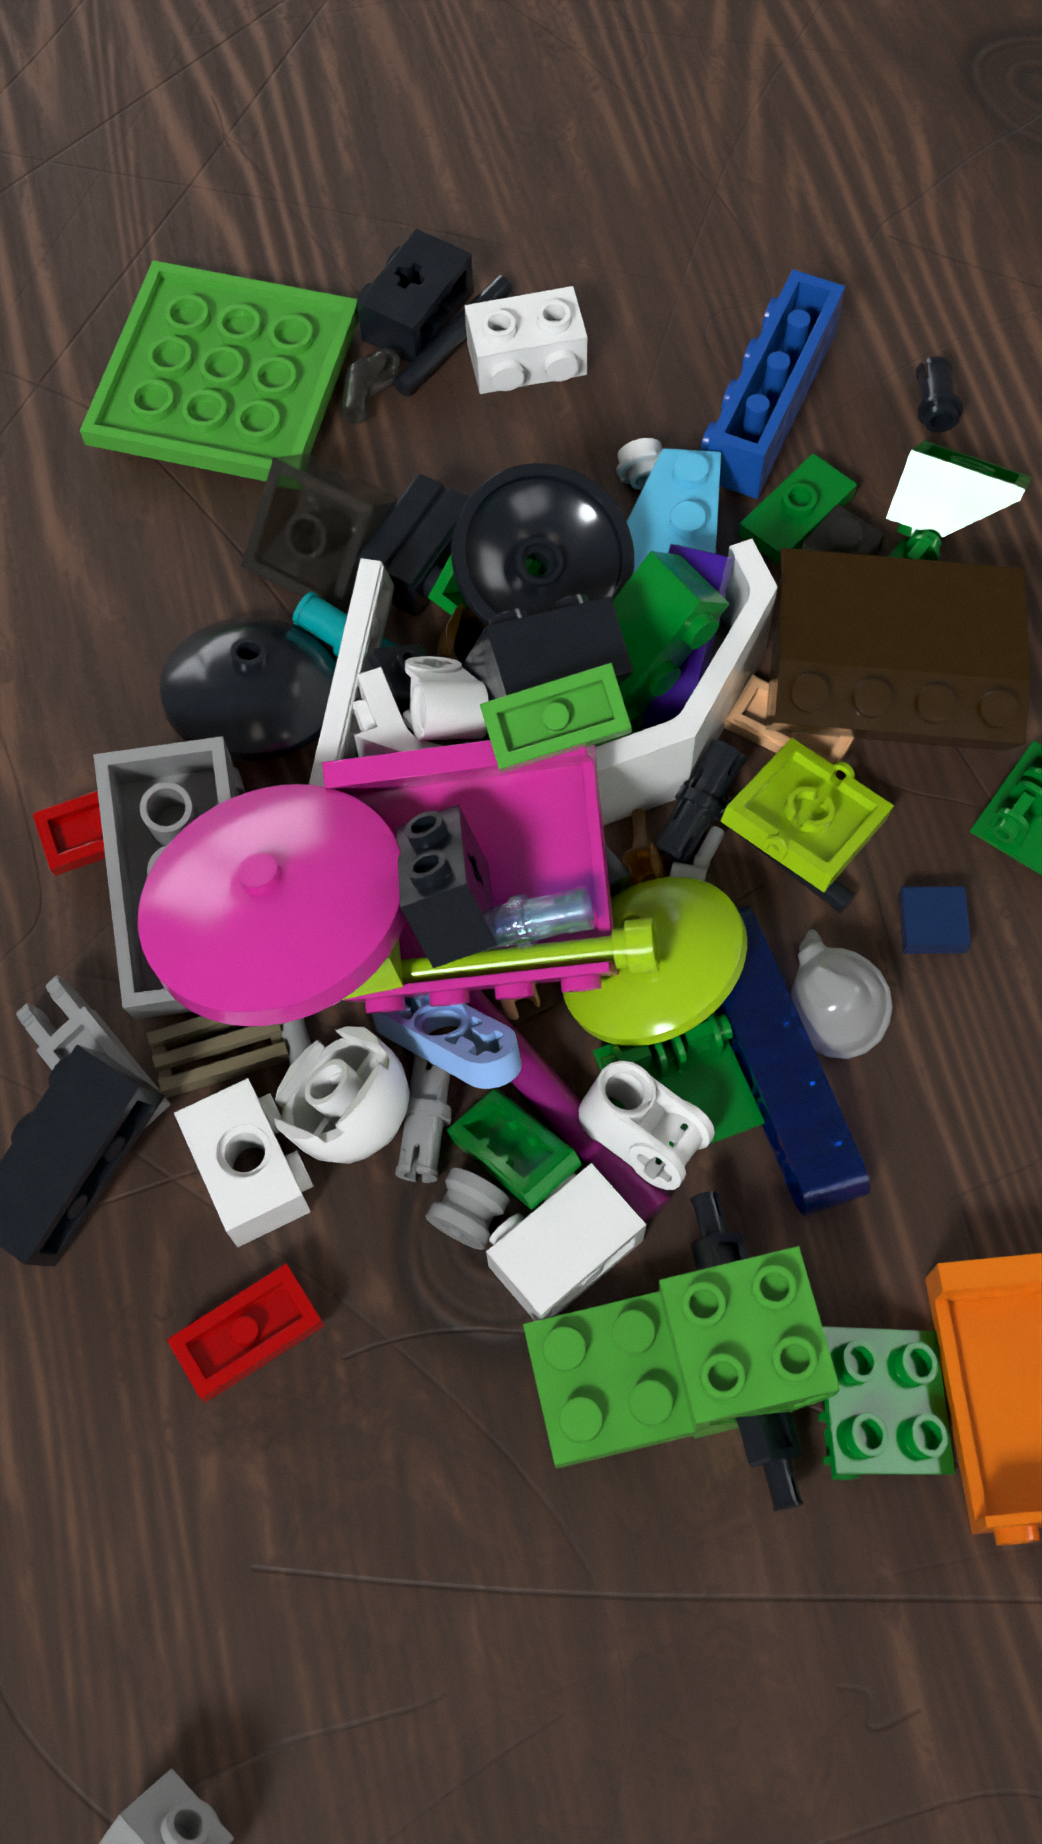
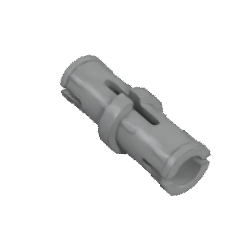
M413 1053L414 1062L409 1089V1103L403 1120L405 1122L395 1175L401 1179L416 1182L418 1173L422 1174L423 1183H432L438 1180L439 1172L437 1168L443 1127L450 1125L452 1110L447 1105L451 1074Z

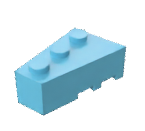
M662 449L627 520L634 547V572L650 551L668 553L670 544L716 553L721 452Z

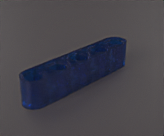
M748 905L737 907V910L746 927V960L736 985L715 1012L717 1015L724 1013L729 1020L733 1038L728 1041L765 1121L762 1128L791 1197L799 1212L805 1217L869 1194L870 1183L862 1157L760 924L752 909Z

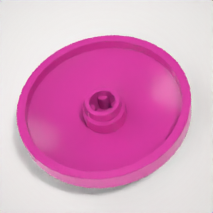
M279 785L250 791L231 798L208 810L187 825L168 844L152 867L142 890L138 908V933L144 955L164 988L175 1000L192 1012L210 1020L238 1026H269L295 1021L318 1013L341 1001L364 984L379 969L398 941L406 917L400 908L398 857L401 851L396 838L381 816L371 807L351 795L334 789H325L315 785Z

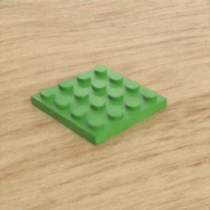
M153 260L81 426L80 433L84 444L298 488L359 322L356 306L357 299Z

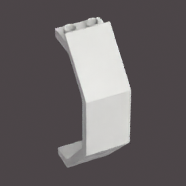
M753 539L729 546L728 556L733 557L734 562L725 599L730 604L721 614L729 633L681 713L667 722L595 747L603 826L676 800L674 796L681 785H688L702 762V758L708 750L713 739L718 740L725 727L727 716L762 660L766 651L778 586ZM381 667L357 675L361 700L353 702L352 706L361 733L354 735L358 757L441 746L426 740H418L407 729Z

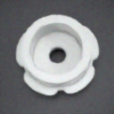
M641 438L627 443L619 450L617 455L619 464L616 468V473L620 476L621 482L631 484L634 489L643 490L663 449L659 440Z

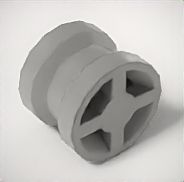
M452 1168L445 1180L447 1191L443 1199L431 1204L425 1217L433 1226L451 1238L472 1248L483 1250L491 1237L489 1226L495 1216L505 1213L510 1204V1199L503 1191L482 1177L460 1168Z

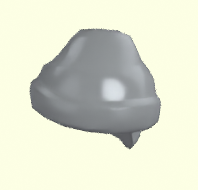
M814 929L808 930L805 938L799 945L798 959L800 964L790 994L789 1011L793 1027L809 1048L826 1057L849 1059L865 1054L882 1040L890 1025L893 1010L890 988L881 971L867 958L847 949L826 947L817 931Z

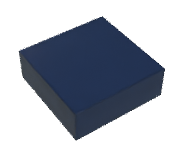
M965 886L901 887L898 894L903 954L968 952L971 946Z

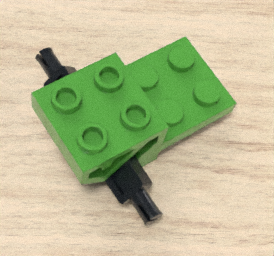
M718 1191L703 1192L690 1198L701 1238L691 1242L697 1271L660 1279L658 1292L523 1324L556 1469L694 1436V1439L739 1428L749 1465L753 1468L763 1466L774 1507L773 1511H784L804 1505L791 1462L792 1459L802 1455L791 1412L837 1396L840 1386L799 1246L748 1258L741 1234L738 1232H728Z

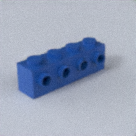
M792 269L779 297L771 298L763 318L762 332L758 339L753 337L750 340L743 358L742 372L738 380L732 379L722 401V413L717 423L713 421L709 423L701 443L700 451L721 452L720 487L758 499L836 335L845 291L844 285Z

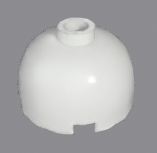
M346 1026L335 1030L343 1038L332 1042L327 1047L318 1040L307 1047L289 1067L276 1092L275 1102L283 1108L282 1121L274 1118L276 1128L302 1151L320 1161L350 1164L373 1155L394 1138L408 1109L410 1092L401 1062L393 1051L376 1035L365 1027Z

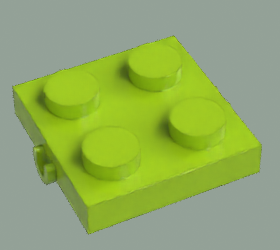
M791 738L727 805L720 822L810 884L825 892L884 824L894 805L855 780L854 770L847 763L839 761L833 765L794 738ZM838 770L846 774L843 780L836 777Z

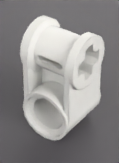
M420 656L405 660V672L411 677L410 707L409 710L403 712V721L405 726L414 732L418 740L482 739L486 735L487 728L479 705L489 701L483 681H478L462 667L461 662L454 659Z
M617 1061L610 1063L602 1069L579 1106V1121L583 1130L592 1139L600 1142L632 1166L645 1181L664 1190H674L682 1184L686 1176L685 1166L697 1149L706 1148L715 1135L713 1124L704 1112L695 1105L682 1100L650 1076L643 1067L633 1062ZM608 1097L619 1100L626 1110L614 1106ZM684 1123L688 1125L686 1131L680 1128ZM670 1141L674 1143L673 1147L669 1145ZM656 1158H659L663 1162L658 1165L656 1164L655 1160Z

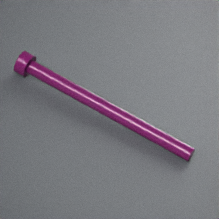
M481 990L469 991L470 1003L466 1005L510 1027L516 1034L522 1068L517 1077L511 1082L575 1151L587 1166L592 1163L645 1223L649 1222L668 1204L671 1198L663 1189L645 1181L632 1166L600 1142L592 1139L583 1130L579 1121V1106L582 1100Z

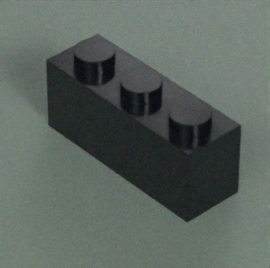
M78 1044L71 1054L64 1056L55 1065L49 1076V1088L34 1111L27 1113L17 1123L11 1135L12 1144L0 1161V1247L24 1265L52 1267L57 1265L166 1096L106 1054Z

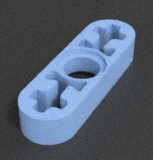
M428 995L405 998L406 1010L372 1014L375 1028L379 1034L471 1086L483 1089L497 1088L511 1082L521 1071L522 1061L515 1032L510 1027L466 1004L430 1007V997ZM442 1027H458L453 1032L444 1035H429L432 1031Z

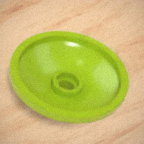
M689 877L653 879L633 885L612 896L611 906L614 928L624 927L625 920L654 918L659 941L660 971L631 974L629 968L618 969V975L601 977L602 989L563 993L569 1011L588 1033L602 1041L621 1046H644L660 1043L696 1027L725 1001L736 985L744 967L747 954V933L743 919L734 903L723 891L714 885Z

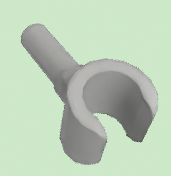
M711 827L698 853L695 855L693 865L673 862L670 877H689L705 881L710 861L725 832L719 827Z

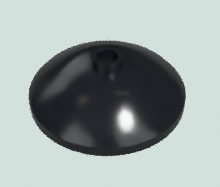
M546 463L523 464L505 469L483 482L469 497L459 514L452 536L451 560L456 583L467 605L487 626L489 625L488 620L502 612L523 608L526 609L527 615L530 616L551 611V604L576 594H587L589 601L611 596L613 602L634 573L633 540L625 517L617 504L593 480L577 471L559 465ZM528 559L539 561L543 566L544 574L541 576L530 574L526 569L525 561Z
M253 616L219 621L188 636L168 657L160 679V695L163 710L172 728L185 741L223 736L232 760L263 761L286 756L306 747L320 736L337 662L323 642L306 630L296 627L291 623L273 618Z

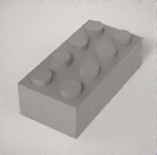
M223 736L93 754L122 1007L135 1020L192 1012L170 995L149 965L139 939L138 908L147 877L168 844L200 815L237 796L233 762Z

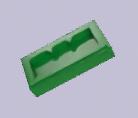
M812 453L739 523L738 536L745 541L753 539L757 549L779 565L781 548L801 549L855 496L857 484Z
M497 1088L492 1089L447 1129L453 1142L531 1210L582 1165L571 1147Z

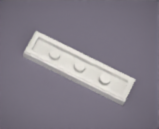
M360 559L309 785L324 787L322 762L356 758L357 755L354 735L361 733L352 706L353 702L361 700L357 675L373 670L368 658L373 649L381 648L395 587L382 561Z

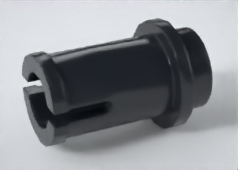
M936 356L926 359L929 377H927L926 367L923 363H920L916 368V379L919 383L921 396L917 415L919 421L925 425L926 429L931 432L940 433L948 431L957 425L963 412V403L959 396L955 395L951 362L944 357Z

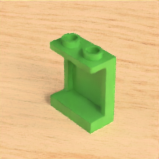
M612 663L479 704L501 773L594 744L597 747L632 733V727Z

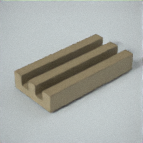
M200 1016L147 1032L148 1043L153 1052L154 1067L159 1076L160 1091L166 1095V1098L289 1061L280 1024L250 1026L171 1051H167V1049L242 1026L216 1022ZM271 1038V1046L173 1075V1067L205 1057H215L231 1052L235 1048Z

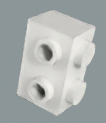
M573 286L464 305L467 345L480 394L510 391L517 387L550 381H565L573 377L587 375V334Z

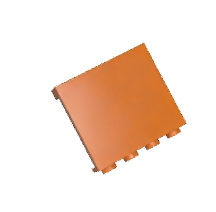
M1042 1253L937 1263L925 1278L934 1331H936L939 1358L972 1534L994 1532L996 1546L1040 1541L1039 1528L1042 1527Z

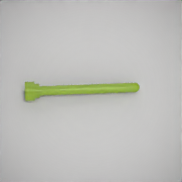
M653 917L625 920L624 927L612 929V936L484 950L434 969L427 957L401 960L403 984L600 962L615 963L617 969L629 968L631 974L660 971V950L655 920Z

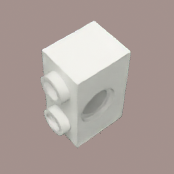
M247 1078L174 1113L224 1228L237 1248L311 1212L302 1192L314 1186L298 1151L296 1150L286 1156L282 1151L275 1135L280 1131L276 1128L274 1120L276 1118L282 1121V1117L270 1093L258 1098ZM250 1148H259L265 1151L262 1163L254 1170L249 1172L233 1170L234 1162L241 1152Z

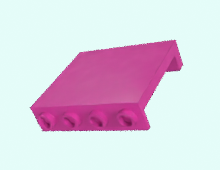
M490 740L322 762L324 788L344 792L371 807L389 826L396 841V827L407 824L411 819L424 812H439L459 804L489 865L498 946L490 949L612 936L614 925L595 744L501 773ZM406 919L399 936L401 960L427 957ZM600 962L403 984L402 988L344 999L343 1001L365 1002L366 1014L406 1010L405 998L428 995L430 997V1007L470 1003L469 991L495 988L496 1000L536 996L535 984L561 981L562 993L602 989L601 977L618 975V969L615 963Z

